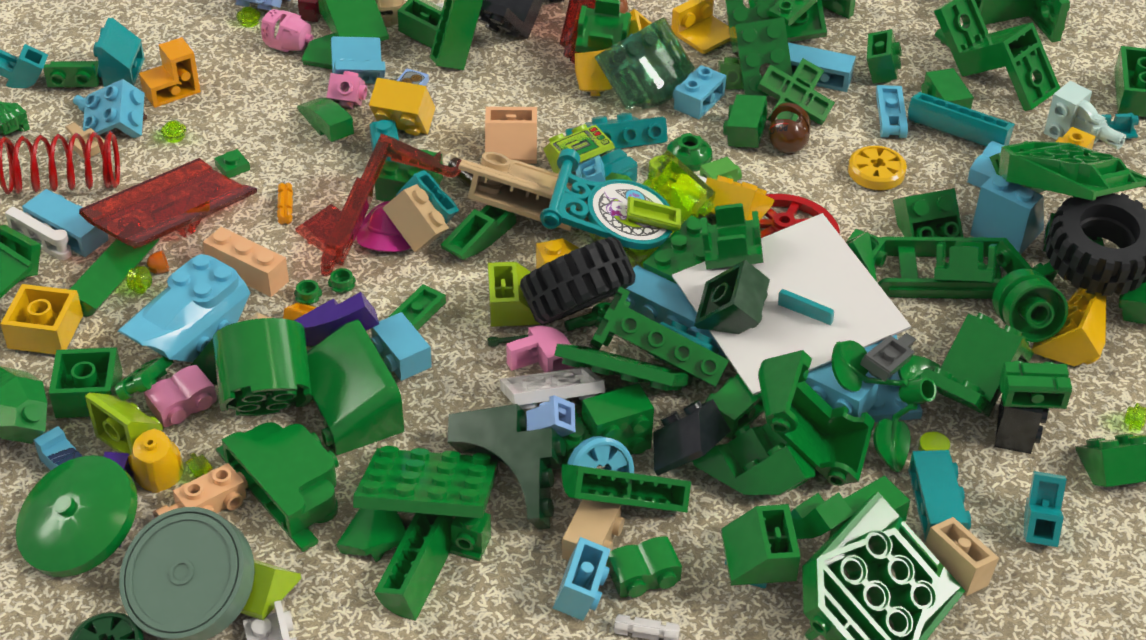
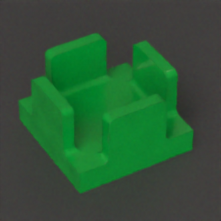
M596 0L595 9L582 5L578 21L575 52L585 53L618 48L628 38L631 13H620L619 0Z
M738 203L716 206L715 216L717 223L715 225H708L707 217L701 218L706 270L732 267L743 260L750 264L764 263L758 211H752L753 220L747 221L744 216L743 204Z
M957 241L955 246H951L949 249V263L945 262L946 242H939L937 244L934 280L992 282L997 276V244L989 245L988 264L983 262V242Z

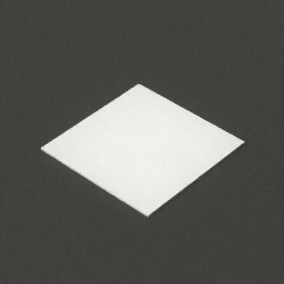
M822 213L761 238L764 263L751 264L770 279L767 290L768 296L764 302L760 323L755 328H750L740 334L709 330V332L754 396L761 393L758 371L761 362L765 359L804 350L812 358L810 368L808 369L810 372L831 363L832 352L836 342L851 340L866 348L886 339L889 335L894 336L910 329L911 325ZM704 261L672 274V277L697 313L706 281L731 267L706 270ZM781 289H785L833 309V323L828 325L779 306V292Z

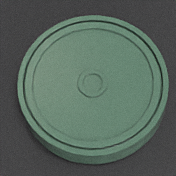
M182 507L159 515L146 524L134 537L122 561L119 589L121 600L128 616L139 628L162 640H207L216 636L238 617L250 596L255 573L251 547L244 534L234 524L208 509Z

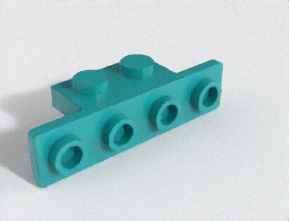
M632 113L617 114V119L607 120V116L593 117L592 122H585L587 128L596 125L613 142L614 149L668 141L666 118L663 116L638 119L635 116L632 117ZM567 128L565 130L566 136L573 134L572 129L574 128Z

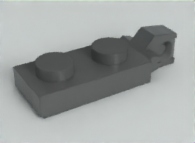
M905 333L898 340L889 335L865 354L860 365L866 368L872 376L886 381L910 361L915 352L910 348L916 339L908 333Z

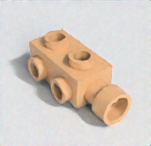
M227 463L173 490L175 504L169 507L164 505L154 510V518L170 510L182 507H200L215 513L225 509L235 510L241 506L243 499L246 498L245 489L248 488L247 481L240 471L236 472Z

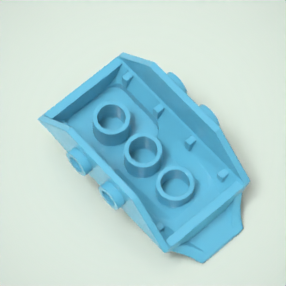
M200 254L172 273L167 280L168 287L127 321L118 332L142 346L153 349L168 359L193 362L211 341L215 332L227 325L238 322L249 298L250 291L234 268L212 256Z

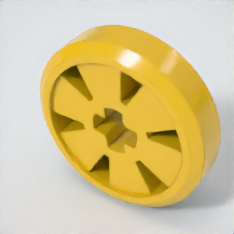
M865 146L857 149L850 156L848 173L852 180L860 186L872 190H889L897 187L903 182L907 169L905 159L898 152L883 146Z

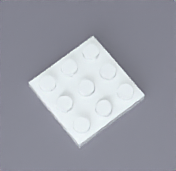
M587 367L500 379L501 391L513 404H518L521 409L535 408L538 402L549 401V397L553 395L565 400L572 397H579V400H584L597 396L599 393H605L604 380Z

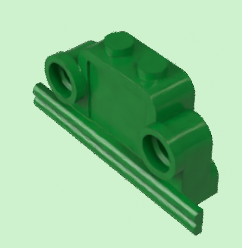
M267 422L245 433L235 432L221 439L222 446L216 448V452L226 464L229 463L236 472L240 471L244 475L250 492L298 548L305 552L310 547L317 545L318 539L308 527L314 523L328 522L337 515L338 502L335 497L334 488L337 485L335 468L339 467L337 457L332 451H327L322 446L317 434L314 432L310 433L301 424H291L282 428L279 424Z

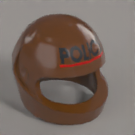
M782 103L778 105L771 114L769 139L777 151L785 154L797 153L808 144L811 134L810 118L806 111L797 104ZM784 111H790L797 114L800 120L799 122L790 119L778 120L777 115Z

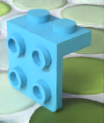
M121 79L87 95L85 99L83 131L91 128L100 135L117 128L132 138L142 136L145 93L124 79Z

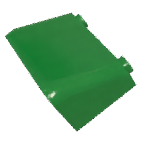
M358 319L344 324L307 352L312 399L324 419L325 428L321 429V435L327 447L332 446L336 456L404 432L402 398L399 388Z
M804 350L763 360L758 371V379L766 422L771 429L777 432L822 474L830 484L842 486L859 482L875 420L867 412L861 413V417L851 416L848 414L849 409L846 406L833 409L805 382L812 358Z

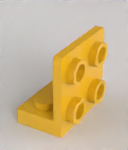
M689 0L673 8L671 33L700 53L706 54L731 41L728 25L713 16L714 0Z

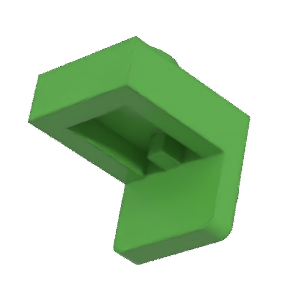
M724 57V61H718V72L727 75L725 89H743L739 58Z

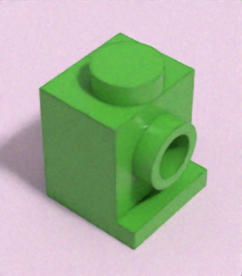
M728 157L700 166V176L705 178L709 177L717 180L718 175L733 179L734 182L742 179V172L739 166L735 165Z

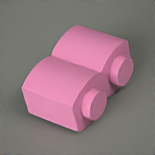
M197 365L181 369L171 378L156 382L150 390L144 392L148 408L164 428L182 423L190 414L206 410L217 401L214 385Z

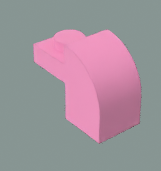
M548 326L529 327L528 337L506 344L507 365L511 371L537 362L544 372L574 368L573 366L562 364V357L554 356L557 344L571 345V343L562 332Z

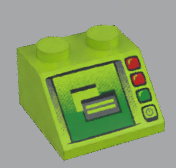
M586 124L572 129L573 134L564 137L563 133L551 137L548 139L550 143L543 150L553 172L559 174L560 169L557 166V160L562 150L573 149L580 155L579 163L598 155L602 157L612 151L615 146L596 125L587 128Z

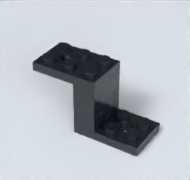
M483 0L478 21L486 24L485 27L491 31L498 32L500 29L506 31L505 34L514 39H519L520 36L528 39L544 0Z

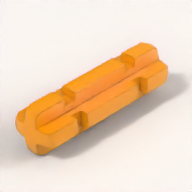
M289 182L286 184L280 183L278 185L277 201L278 222L281 225L284 223L290 224L293 212L292 184Z

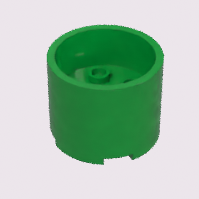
M260 318L233 323L215 332L213 344L221 411H228L229 408L236 410V416H261L281 413L282 409H286L293 404L301 408L312 400L305 330L301 323L282 318Z

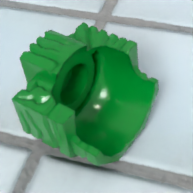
M0 101V134L3 132L7 135L16 130L21 132L23 129L24 132L30 130L27 112L18 103Z

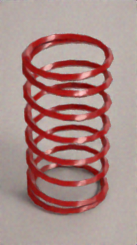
M109 131L103 143L99 134L92 132L88 137L87 143H85L82 136L75 133L70 138L68 144L62 135L57 134L52 139L50 145L43 135H39L34 140L33 146L25 136H21L16 141L15 146L10 139L2 137L0 139L1 188L8 195L12 192L13 188L18 194L22 192V174L18 154L21 142L24 141L31 157L30 174L32 189L38 193L40 190V177L36 154L39 141L42 140L49 157L50 188L55 192L58 187L54 154L57 140L60 139L67 158L68 187L73 191L75 189V173L72 153L74 142L77 138L85 158L86 187L91 190L93 188L90 152L93 137H95L103 160L104 186L109 189L111 185L116 189L120 182V157L116 136L113 132ZM111 141L114 152L115 179L111 163ZM3 143L6 147L9 162L8 188L3 173Z

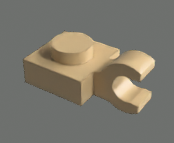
M75 122L65 126V129L71 134L67 136L69 141L75 133H78L87 143L88 137L92 132H95L91 128L83 131ZM93 137L90 158L101 152L95 137ZM76 138L73 150L85 160L80 142Z

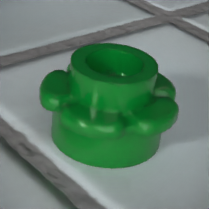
M339 268L331 273L328 285L332 287L334 292L346 293L355 287L356 279L350 270Z
M303 280L296 285V290L294 291L295 299L301 304L311 305L319 301V297L322 296V290L317 282Z

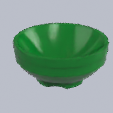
M685 133L668 144L666 156L674 161L676 169L694 172L699 171L701 165L712 161V148L700 136ZM684 144H695V146H686Z

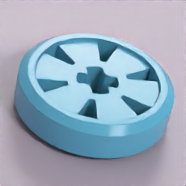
M602 436L591 437L581 442L573 450L568 460L569 465L597 468L599 465L603 466V469L634 473V463L628 449L621 442Z

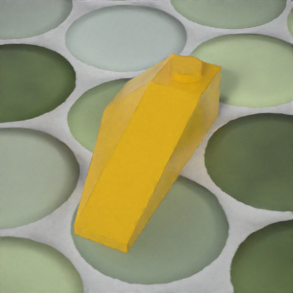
M1079 287L1067 301L1068 316L1061 330L1047 340L1034 342L1031 348L1034 354L1074 367L1082 363L1086 365L1094 363L1101 357L1106 343V296H1102L1098 292L1090 294L1086 292V289Z

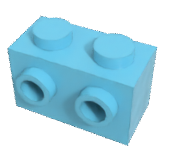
M700 65L694 72L688 75L685 81L675 87L673 91L674 109L700 119L725 95L727 75Z
M402 312L379 321V325L371 328V341L384 359L390 372L394 371L401 381L432 367L431 347Z
M582 537L579 538L568 561L553 609L582 621L585 619L589 609L596 610L602 592L598 591L599 585H604L610 569L606 567V562L611 549Z

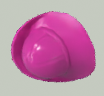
M390 201L377 205L364 218L357 232V242L362 247L385 252H402L411 248L383 210V207Z

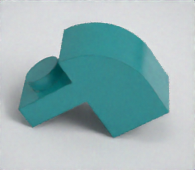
M24 44L19 57L0 49V75L8 79L6 86L10 88H28L34 85L43 70L48 54L27 44Z
M1033 471L1029 497L1026 499L1024 512L1025 542L1058 547L1064 519L1061 508L1067 481L1066 476Z

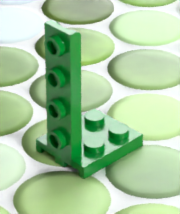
M780 0L769 9L768 15L772 18L785 17V24L790 26L818 0ZM821 0L824 8L848 19L854 15L855 0Z
M619 287L589 346L600 350L602 345L608 347L615 335L710 386L716 387L729 360L630 309L631 303L626 301L630 291Z

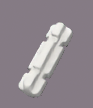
M619 614L615 619L614 632L628 636V633H633L632 637L659 640V638L678 640L680 625L666 622V625H661L662 621L639 617L631 620L630 616Z

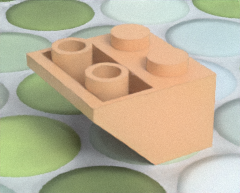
M486 107L485 152H496L505 155L510 160L537 164V107Z

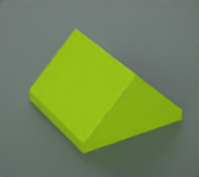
M254 559V582L250 596L241 613L264 620L275 608L274 602L282 600L302 578L300 573Z

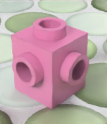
M344 71L343 75L330 73L326 98L338 103L342 108L353 109L354 105L361 106L362 100L366 99L367 85H365L363 79L358 77L359 74L355 72Z

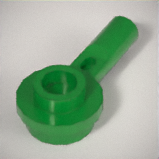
M599 303L592 308L591 313L565 320L566 330L572 331L585 326H595L598 328L611 303Z

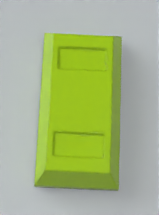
M628 196V220L674 232L681 229V209Z

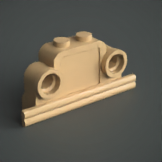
M496 152L483 153L480 164L462 159L458 169L473 174L467 198L540 221L541 212L549 207L558 173L517 160H510L505 155ZM567 183V188L570 190L572 184ZM563 223L558 226L568 231L572 229V226Z

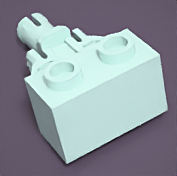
M1069 81L1053 94L1044 134L1057 140L1058 137H1063L1071 127L1096 136L1094 144L1101 140L1116 149H1120L1123 146L1126 134L1107 126L1106 117L1098 114L1095 107L1090 103L1091 90Z

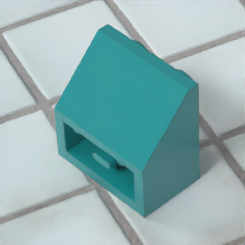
M108 18L105 26L101 28L99 40L94 43L93 48L94 56L98 57L99 62L98 75L102 77L104 87L121 79L134 86L145 59L142 41L114 18Z

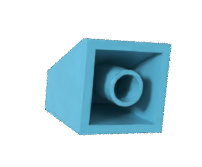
M994 173L981 186L970 235L973 237L1007 238L1021 255L1044 230V196L1030 188L1007 182L1002 176Z

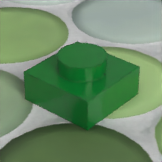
M238 149L214 158L215 166L226 179L250 170L248 160Z

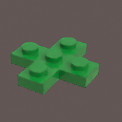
M804 58L800 61L792 77L770 64L757 86L758 89L778 100L772 112L782 103H794L802 107L809 118L820 125L825 122L835 104L834 101L814 90L824 70ZM784 111L777 115L778 120L790 119L796 121L798 118L797 114L790 111Z

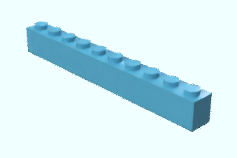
M638 265L633 268L636 274L635 283L626 288V290L630 291L626 301L631 303L630 309L659 324L664 322L671 325L672 320L688 327L687 334L695 337L697 332L713 339L711 345L719 348L718 355L727 358L709 330L698 329L694 326L697 313L676 283ZM832 363L810 371L805 381L833 409L846 406L849 409L848 414L854 417H861V413L868 412L877 402L878 384L862 381L859 391H847L835 379Z

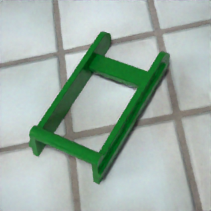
M880 237L886 240L884 251L887 252V256H898L901 278H884L878 282L888 297L992 299L995 287L1002 279L999 264L997 265V276L992 282L918 278L916 257H937V244L939 242H946V257H949V249L951 246H955L957 241H972L984 243V257L988 258L989 245L997 244L998 246L999 242L1005 238Z

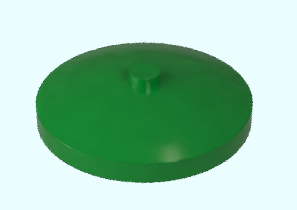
M94 455L71 459L48 472L30 491L18 515L16 542L23 558L41 573L53 577L79 575L105 561L124 541L135 519L138 500L137 490L131 476L115 461Z

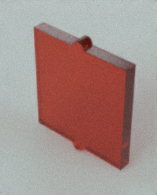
M330 204L295 228V230L307 240L308 244H313L326 253L361 227L359 223L349 217L347 212L343 213Z

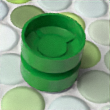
M1018 269L1005 275L995 287L992 302L996 314L1006 325L1022 332L1021 335L1026 338V341L1041 342L1057 334L1065 324L1068 316L1067 300L1041 273L1032 269Z

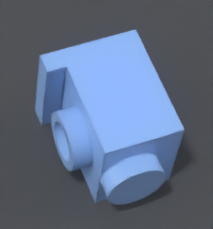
M553 395L549 397V402L540 403L539 407L526 411L527 431L552 427L560 437L576 432L575 403Z

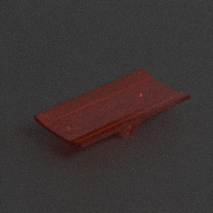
M198 158L79 209V214L88 223L128 246L139 248L174 231L185 238L187 235L185 230L188 225L187 231L193 234L202 218L257 193V188L239 184L213 170L210 165L201 158Z

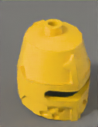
M618 48L575 53V73L581 91H590V96H600V91H608L615 86L618 68H613L612 63L618 61Z
M155 428L143 432L135 440L132 454L128 456L130 469L133 471L136 483L152 493H160V491L171 488L180 481L183 474V461L178 447L164 432Z

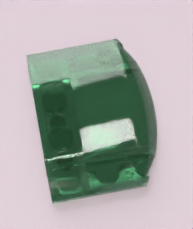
M665 17L595 56L596 61L625 109L629 110L633 109V106L642 107V110L650 109L673 98L675 87L685 81L695 68Z

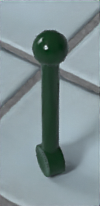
M528 335L503 338L489 337L487 339L488 346L495 347L501 343H510L526 338Z

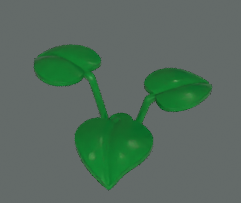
M851 340L836 342L832 352V370L835 379L845 390L850 392L859 391L862 381L871 384L900 386L899 397L908 406L892 416V420L888 418L881 419L877 423L873 435L874 446L880 458L894 472H900L905 465L909 453L911 436L908 425L903 421H899V418L911 410H916L918 404L931 402L935 399L937 390L934 381L929 377H920L925 368L934 371L936 367L941 368V366L928 358L913 355L910 361L898 370L900 380L887 379L883 381L879 378L866 376L868 370L860 365L863 357L867 354L862 345Z

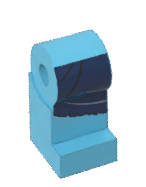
M59 426L34 439L39 459L50 470L71 459L82 457V454L76 451V448L66 439L64 431Z

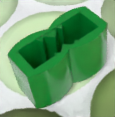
M666 536L651 538L638 545L622 546L609 553L607 567L610 568L609 574L621 598H636L643 595L649 589H668L681 581L682 565L669 538Z

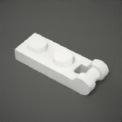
M11 207L5 212L9 227L41 243V250L59 260H66L72 256L71 247L67 244L69 239L65 230H54L47 223H42L33 218L29 213L22 212L15 207Z

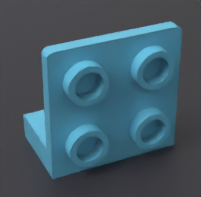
M331 37L332 73L343 75L344 71L355 72L359 74L358 77L365 81V84H375L377 78L384 79L386 68L385 61H381L380 38Z

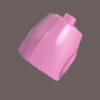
M272 9L262 19V39L266 45L273 49L287 53L288 51H304L309 41L313 40L311 25L301 19L300 15L284 10ZM280 19L279 30L274 38L275 25Z

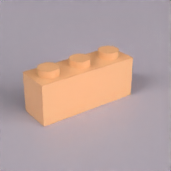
M220 227L203 241L205 255L212 256L234 268L247 286L272 297L289 282L286 257L228 229Z

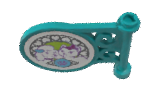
M564 149L559 153L557 166L560 172L549 207L540 214V221L545 228L554 229L563 223L604 238L615 237L621 242L623 247L639 250L659 247L671 236L673 231L627 219L628 196L670 206L656 191L630 180L614 179L594 182L582 179L571 173L578 168L580 162L578 152L573 149ZM567 183L572 184L570 190L567 188ZM588 217L590 222L584 221V219Z

